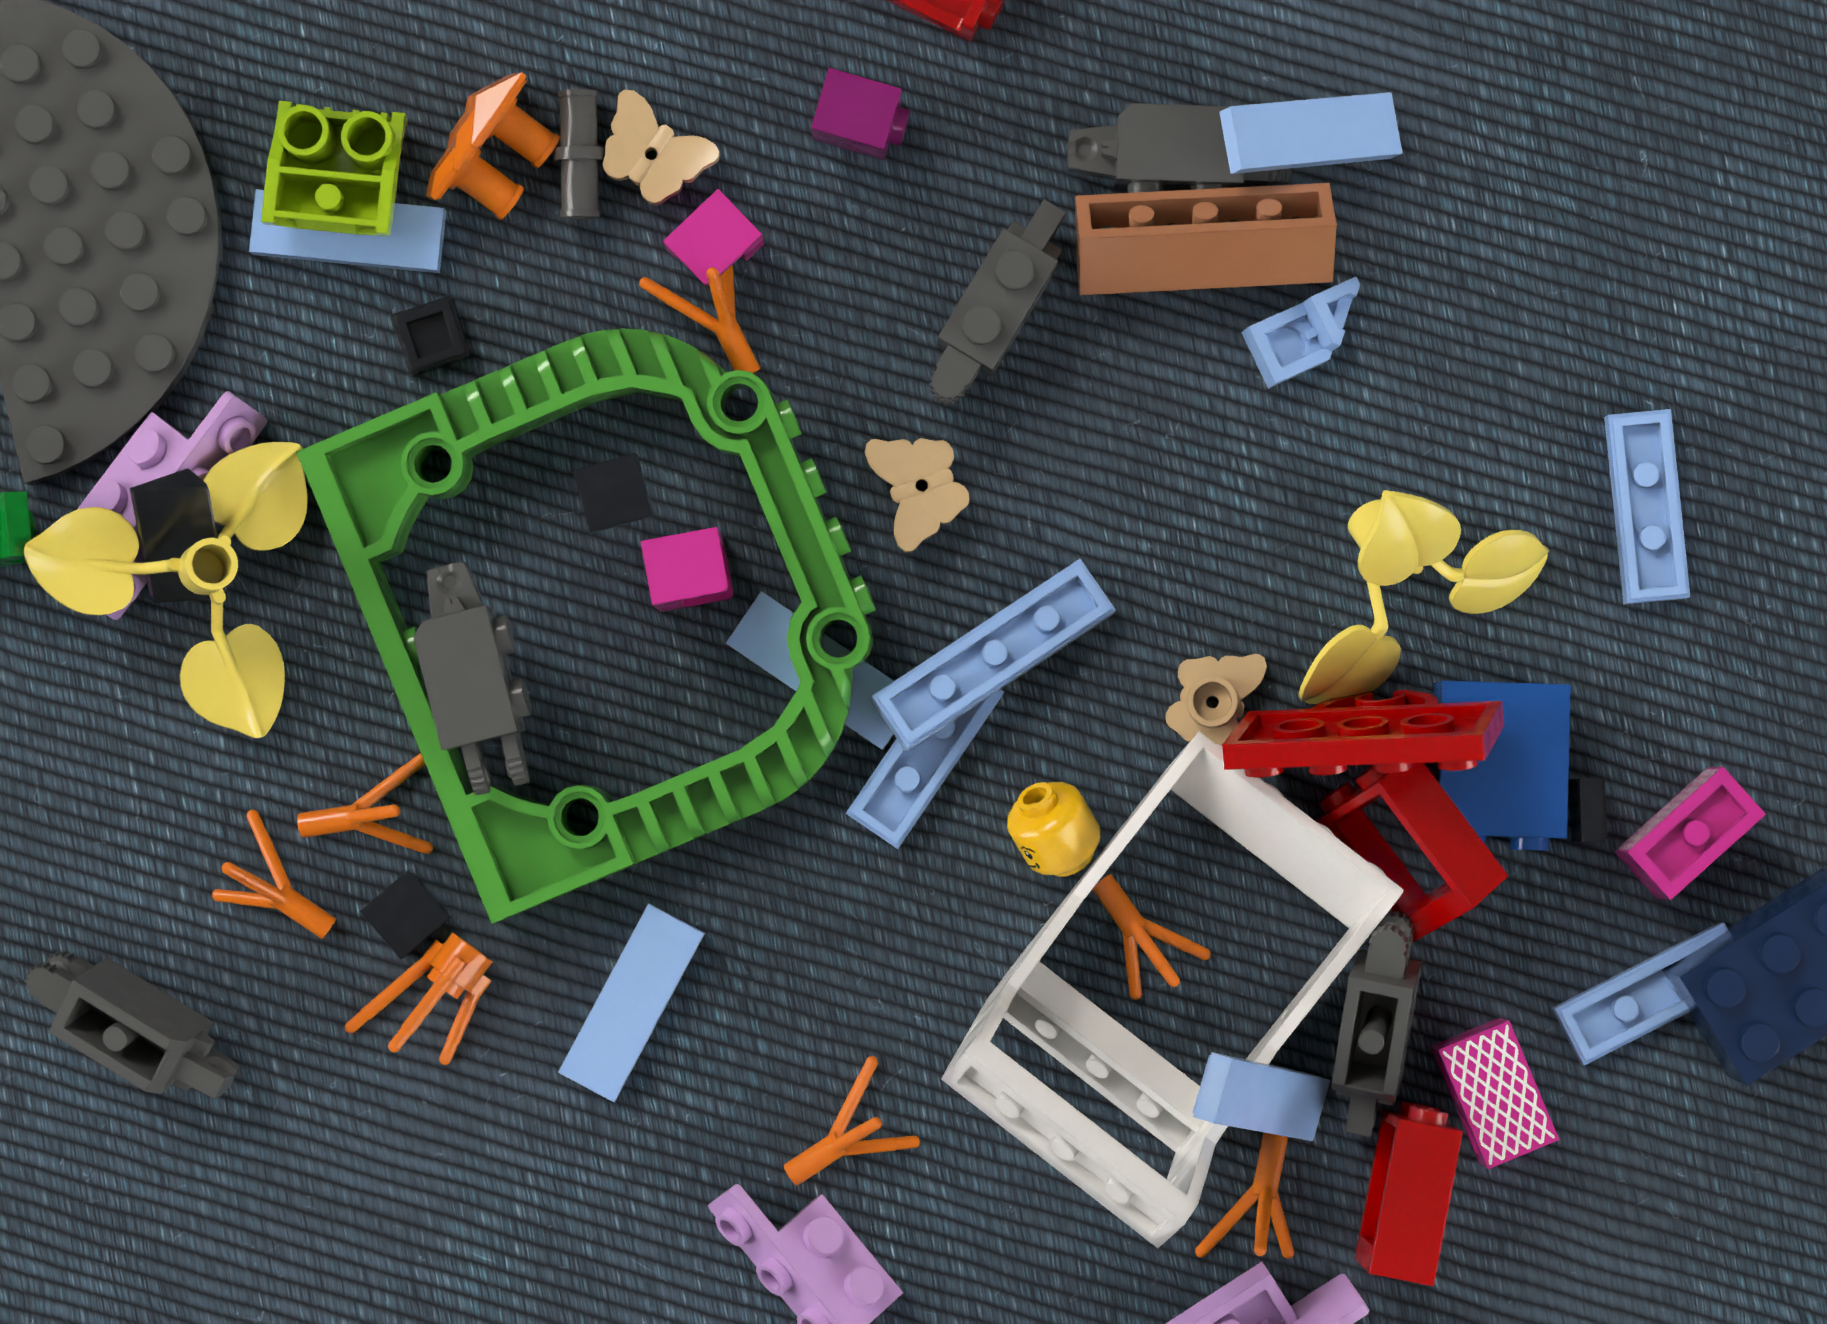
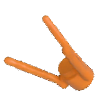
M453 932L444 944L435 939L423 957L345 1024V1031L347 1033L357 1031L433 967L427 978L434 984L401 1025L399 1031L389 1042L388 1048L391 1052H398L445 992L458 999L462 992L466 990L465 997L439 1056L440 1063L448 1065L452 1061L455 1051L462 1040L479 998L492 982L484 973L493 961Z

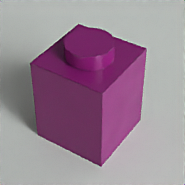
M828 68L811 125L812 139L885 160L889 144L901 146L911 110L900 107L902 103L901 88Z

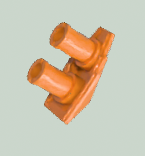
M522 72L508 74L468 96L465 112L450 132L447 149L430 174L425 194L426 198L429 200H440L448 188L453 190L458 187L493 212L498 219L502 220L511 211L522 195L524 187L514 183L479 156L481 153L480 148L486 139L494 135L531 162V165L537 169L547 160L560 140L558 134L552 133L516 105L518 100L516 96L527 82L525 74Z

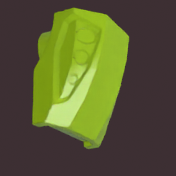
M279 101L275 130L267 161L261 222L266 225L294 229L390 237L394 218L400 155L405 127L408 124L407 115L405 113L392 112V117H390L388 113L381 112V115L371 111L360 112L354 109L353 112L333 111L331 107H324V110L309 105L296 104L295 106L292 102Z

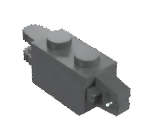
M1131 103L1118 115L1116 125L1069 131L1067 144L1068 172L1114 180L1113 189L1127 190V193L1292 185L1291 169L1230 174L1219 113L1230 106Z
M1045 199L1027 227L1013 220L1008 230L1002 229L940 332L937 347L944 350V353L936 364V371H932L933 376L930 378L931 382L929 383L930 388H932L930 393L934 394L933 399H937L938 404L942 402L945 406L947 404L953 406L954 402L960 403V398L965 397V391L970 389L979 372L992 378L1055 273L1058 264L1057 259L1062 249L1052 244L1051 240L1064 220L1066 212Z
M467 562L451 563L428 570L426 572L431 619L422 621L413 638L441 750H452L461 747L474 794L477 796L491 791V775L488 765L485 763L480 742L500 737L508 776L512 778L515 786L529 783V770L519 732L525 731L522 717L531 715V706L523 679H512L507 655L515 653L516 649L509 620L506 615L497 617L494 606L484 604Z
M1390 910L1372 933L1368 951L1359 949L1348 978L1332 1078V1090H1336L1337 1095L1350 1097L1345 1132L1367 1137L1372 1135L1379 1103L1393 1106L1403 1080L1423 962L1410 959L1412 936L1414 933L1412 928L1414 924L1410 922V917L1405 916V912L1400 913L1399 910L1396 912Z
M60 950L49 956L48 960L44 963L41 962L30 968V972L25 974L27 979L24 982L27 984L25 989L29 990L28 995H32L34 1000L39 999L40 1004L57 1013L48 1031L49 1033L145 1092L162 1094L174 1085L185 1091L193 1087L216 1099L231 1087L241 1067L212 1046L214 1040L208 1033L214 1022L109 958H105L96 965H93L80 956L76 958L74 953L69 954L67 950L64 952Z

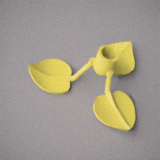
M292 442L261 443L240 449L217 462L209 470L203 481L209 489L215 523L223 525L224 528L221 530L218 539H202L188 548L180 558L146 563L134 562L139 550V540L132 525L119 513L110 509L87 507L77 509L62 516L44 532L27 542L24 547V557L38 584L56 601L73 611L97 616L119 611L131 602L134 594L132 574L147 575L178 572L182 584L188 590L195 594L210 596L211 633L215 640L196 644L184 657L179 676L180 687L185 700L198 715L211 723L240 732L252 738H262L274 724L283 700L285 671L282 654L271 635L257 625L244 624L225 635L223 630V602L226 600V595L222 588L232 582L238 570V559L235 551L230 546L231 537L234 534L238 541L248 549L269 551L284 546L300 531L307 514L308 504L304 470L296 453L303 448L300 444Z
M1384 490L1381 499L1362 505L1353 513L1348 522V531L1361 549L1358 556V570L1367 581L1374 614V624L1371 629L1364 625L1350 626L1333 637L1322 648L1310 666L1300 686L1299 699L1301 702L1304 701L1308 704H1319L1331 698L1373 691L1392 674L1399 662L1401 647L1395 638L1384 636L1388 630V621L1380 585L1388 586L1400 583L1412 573L1420 574L1423 571V566L1431 565L1447 580L1457 582L1449 595V601L1456 610L1469 614H1482L1502 608L1525 592L1544 567L1548 557V548L1530 532L1522 530L1500 531L1488 536L1475 545L1466 555L1462 568L1451 567L1443 559L1454 550L1460 539L1461 526L1455 515L1447 508L1429 499Z

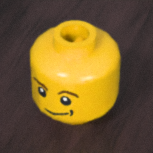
M1040 782L1027 787L1019 795L1007 818L1008 832L1025 861L1033 871L1042 875L1061 877L1079 872L1091 862L1100 842V826L1085 799L1075 786L1065 782Z

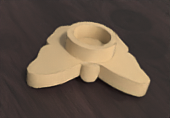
M624 89L619 93L617 112L611 123L613 135L606 140L605 157L603 160V168L609 178L616 181L630 178L634 184L640 186L643 198L649 204L658 206L680 193L683 188V182H693L703 170L715 165L719 161L720 152L716 144L698 136L675 137L673 130L669 126L661 125L658 127L653 110L644 97L634 90ZM651 150L657 152V157L653 160L646 158V154Z
M920 438L912 445L910 441L905 439L890 442L871 439L866 444L865 456L869 467L879 478L893 486L890 490L893 502L899 504L894 520V537L897 546L904 552L915 551L923 540L939 531L940 523H951L961 511L967 508L970 500L969 492L965 486L953 482L954 477L949 469L954 460V451L948 442ZM918 481H925L928 484V488L925 491L917 490L916 483Z
M1252 654L1244 657L1224 656L1219 661L1211 656L1183 661L1178 668V679L1184 688L1180 694L1181 701L1171 705L1166 712L1165 719L1169 728L1176 731L1186 742H1190L1200 731L1211 741L1222 746L1238 725L1236 719L1243 715L1244 704L1241 700L1256 690L1264 678L1267 669L1265 658L1260 654ZM1208 698H1217L1219 701L1216 708H1209L1206 705Z

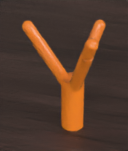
M733 265L721 276L715 267H710L706 271L718 319L650 278L643 277L640 279L639 286L714 332L734 371L742 370L754 373L760 369L736 320Z
M421 753L351 805L299 813L297 825L301 837L307 838L357 830L423 854L432 853L433 845L430 842L372 822L397 817L400 814V807L395 804L371 806L426 765Z
M254 809L249 810L246 815L277 887L231 862H225L221 867L224 874L257 893L215 889L212 892L213 900L278 909L317 937L323 939L337 918L293 889L258 811Z
M1112 874L1104 877L1093 887L1092 891L1122 931L1129 995L1133 1000H1139L1142 997L1137 943L1169 986L1177 987L1180 983V978L1150 936L1201 960L1206 961L1210 959L1211 951L1208 948L1143 918Z
M869 1056L866 1059L828 1136L784 1164L788 1177L796 1186L842 1156L912 1149L920 1145V1139L915 1135L860 1141L881 1128L882 1121L878 1117H873L844 1133L878 1066V1059L875 1056Z
M1263 1132L1253 1185L1196 1247L1195 1254L1197 1257H1205L1257 1200L1254 1253L1257 1256L1266 1254L1271 1216L1283 1257L1290 1259L1294 1256V1248L1278 1194L1288 1137Z

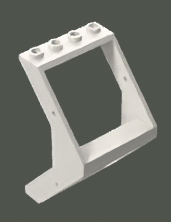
M1200 731L1168 766L999 982L982 1006L941 1078L951 1088L1157 1248L1186 1224L1197 1207L1216 1143L1228 1126L1214 1124L1193 1117L1194 1113L1192 1112L1200 1086L1040 962L1042 956L1089 892L1169 790H1172L1349 928L1246 1058V1060L1269 1065L1280 1047L1404 891L1390 880L1378 866L1367 862L1336 838L1330 829L1314 821L1287 800L1276 787L1265 783L1260 778L1246 776L1244 769L1224 770L1222 746L1211 741ZM1003 1018L1175 1151L1167 1179L993 1045L990 1041Z

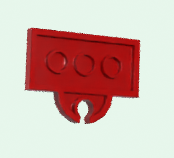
M1396 690L1393 692V698L1374 700L1373 691H1368L1351 696L1331 698L1320 702L1311 709L1248 711L1222 744L1224 770L1244 769L1245 775L1253 778L1276 776L1283 773L1284 768L1308 767L1309 773L1313 775H1334L1348 770V765L1373 764L1375 772L1397 773L1411 769L1413 767L1412 763L1438 762V768L1446 771L1467 770L1476 767L1478 761L1486 760L1504 727L1502 701L1438 703L1437 697L1425 692Z

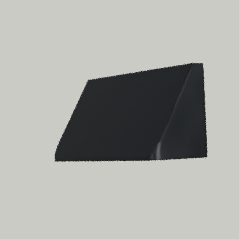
M189 468L129 488L144 563L180 558L196 542L206 538L218 539L208 486ZM178 572L146 575L150 598L154 603L210 599L209 595H199L188 590L182 584ZM225 586V587L222 588V589H223V591H224V593H225V595H226V594H227V587Z

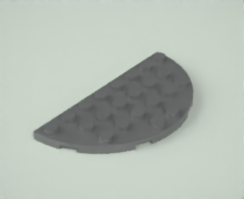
M0 0V384L24 484L34 485L62 476L102 455L101 452L116 444L135 427L139 428L150 412L154 413L169 397L186 373L202 342L214 308L212 301L218 279L219 261H222L223 252L222 215L212 168L193 122L183 110L172 91L141 57L101 26L68 9L43 0Z

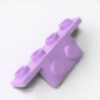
M227 391L220 397L188 439L151 411L78 509L101 507L119 513L132 525L139 540L129 488L187 468L204 480L209 470L221 459L240 449L252 446L254 440L266 426L267 418L233 393ZM140 541L138 554L134 560L136 563H144ZM132 574L134 594L131 602L125 608L107 614V616L118 620L147 583L146 575Z
M739 1184L729 1188L708 1205L710 1211L716 1217L715 1222L720 1233L730 1243L741 1247L756 1266V1273L761 1283L771 1293L782 1297L797 1316V1324H870L903 1294L901 1289L823 1194L812 1200L778 1231Z
M1260 1262L1165 1324H1354L1369 1313V1308L1345 1274L1336 1276L1290 1306L1263 1262Z

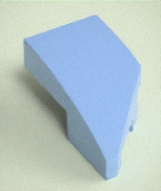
M1357 277L1315 294L1303 303L1253 324L1241 332L1268 389L1311 370L1330 359L1332 351L1341 345L1345 333L1343 327L1352 299L1358 294L1360 283Z

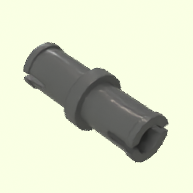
M591 89L558 91V98L560 99V147L554 149L555 162L561 163L562 211H560V218L569 220L599 219L598 163L604 160V148L598 147V91Z

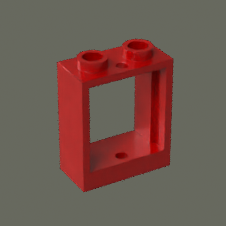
M1412 763L1413 767L1411 769L1397 773L1375 772L1372 765L1355 779L1359 785L1358 788L1354 789L1351 783L1346 781L1321 799L1318 805L1324 813L1315 821L1330 829L1336 838L1367 862L1378 866L1390 880L1404 890L1390 910L1393 912L1399 910L1400 913L1405 912V916L1411 918L1410 922L1414 924L1412 928L1414 930L1412 936L1413 943L1476 907L1509 875L1424 763ZM1382 797L1446 883L1425 894L1362 809Z
M1401 1101L1400 1112L1385 1109L1382 1111L1354 1257L1369 1274L1434 1286L1463 1135L1462 1130L1447 1123L1448 1113L1439 1111V1108Z

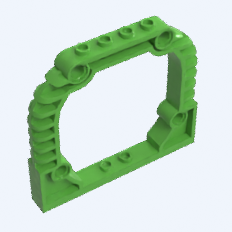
M626 328L587 333L443 394L435 392L296 452L491 924L508 919L763 811L798 791L819 771L834 750L843 732L852 698L853 670L863 664L872 651L874 639L866 614L875 611L876 608L862 575L850 579L841 556L851 552L850 545L837 516L826 520L816 497L827 493L813 458L801 462L792 438L802 435V431L788 399L776 403L774 395L767 385L753 373L742 370L725 372L709 356L695 347L662 333ZM738 389H751L757 394L758 407L754 415L748 420L740 422L729 419L725 410L726 400L729 395ZM637 393L682 401L692 424L706 442L726 455L741 457L801 599L800 605L790 619L786 638L790 659L800 680L796 693L775 725L741 749L616 801L602 788L591 785L567 787L559 792L550 804L521 796L500 785H490L491 791L489 793L476 796L458 749L441 750L413 638L417 627L414 626L407 629L380 562L404 552L410 531L429 497L438 499L452 498L466 489L472 480L474 469L472 458L477 454L599 401ZM445 449L451 457V470L443 480L431 483L423 472L424 460L432 451ZM844 621L850 623L856 630L857 643L850 654L837 658L831 656L825 650L823 636L828 626L834 622ZM581 798L592 802L597 808L599 815L597 826L588 835H582L574 831L568 821L570 807Z

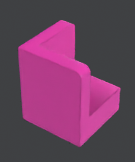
M717 189L665 238L663 243L666 250L675 259L678 258L705 286H709L706 275L708 268H717L721 276L741 256L747 261L764 245V240L758 229Z

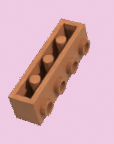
M1330 183L1075 196V253L1080 295L1333 282L1337 224Z

